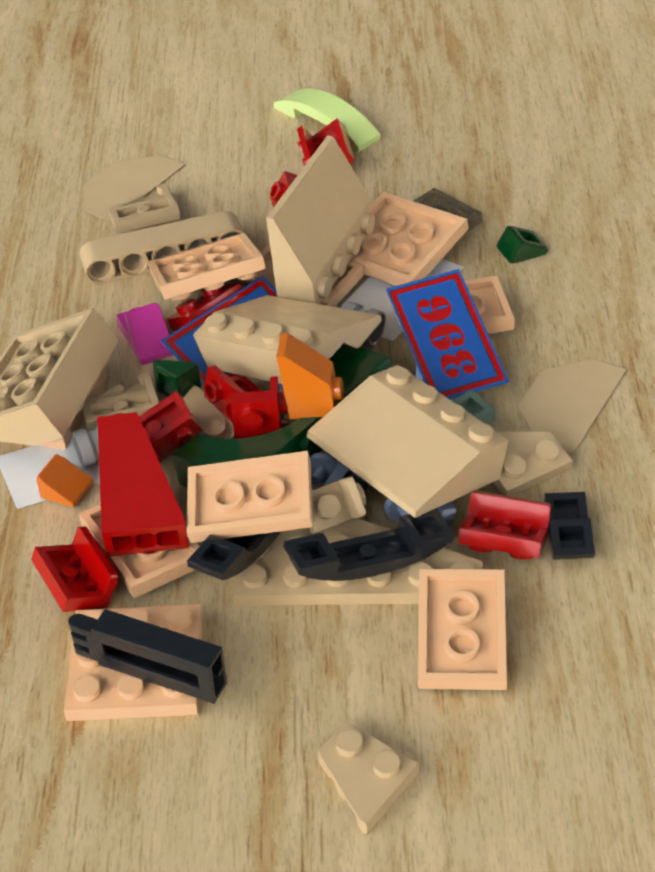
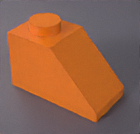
M289 333L280 334L276 358L289 419L324 417L337 405L338 400L344 399L342 377H336L331 360Z

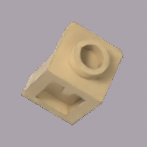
M352 476L336 480L312 490L313 527L309 528L311 533H317L347 520L366 515L364 508L366 496L364 490L359 483H355Z

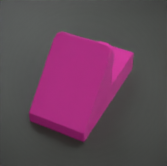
M157 303L136 307L116 315L118 326L141 365L154 362L156 359L161 360L173 356L160 342L169 336V332Z

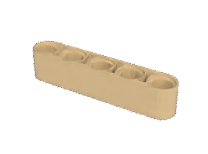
M222 211L91 240L81 247L79 256L87 279L95 284H104L151 273L148 261L241 234L244 231L234 213Z

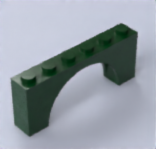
M342 344L329 359L333 362L336 377H342L344 398L370 375L391 367L390 357L363 347L356 349ZM323 417L299 418L276 431L248 438L223 439L197 433L171 454L179 484L188 488V467L302 451H308L311 458L313 454L319 453L322 448L307 438V431Z

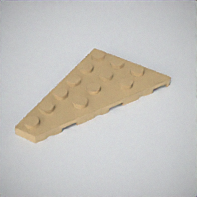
M354 518L317 533H311L309 528L281 531L268 549L253 564L234 576L233 603L234 606L419 604V569H483V561L442 548L434 554L404 568L368 578L329 581L300 576L283 547L285 540L324 533L328 542L332 543L391 530L360 518Z

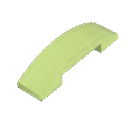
M303 88L295 90L274 102L275 109L294 119L304 113L328 125L338 118L345 126L351 148L357 152L380 140V133L363 114L346 101L331 93L313 88Z

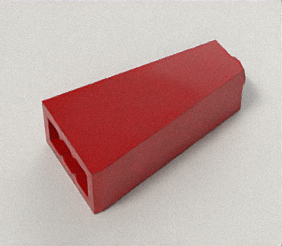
M137 412L116 413L97 417L101 531L107 557L189 548L185 518Z

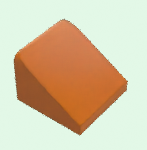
M58 454L51 458L37 476L40 498L72 508L77 505L94 483L93 478Z

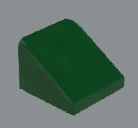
M511 225L506 227L497 243L498 250L509 263H519L545 255L548 252L546 245L533 231Z
M156 359L153 362L156 387L164 395L170 396L177 391L184 397L193 385L201 388L197 364Z

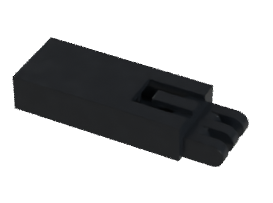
M107 609L102 612L98 619L83 614H74L68 619L76 654L98 661L100 666L215 704L227 685L225 662L221 646Z

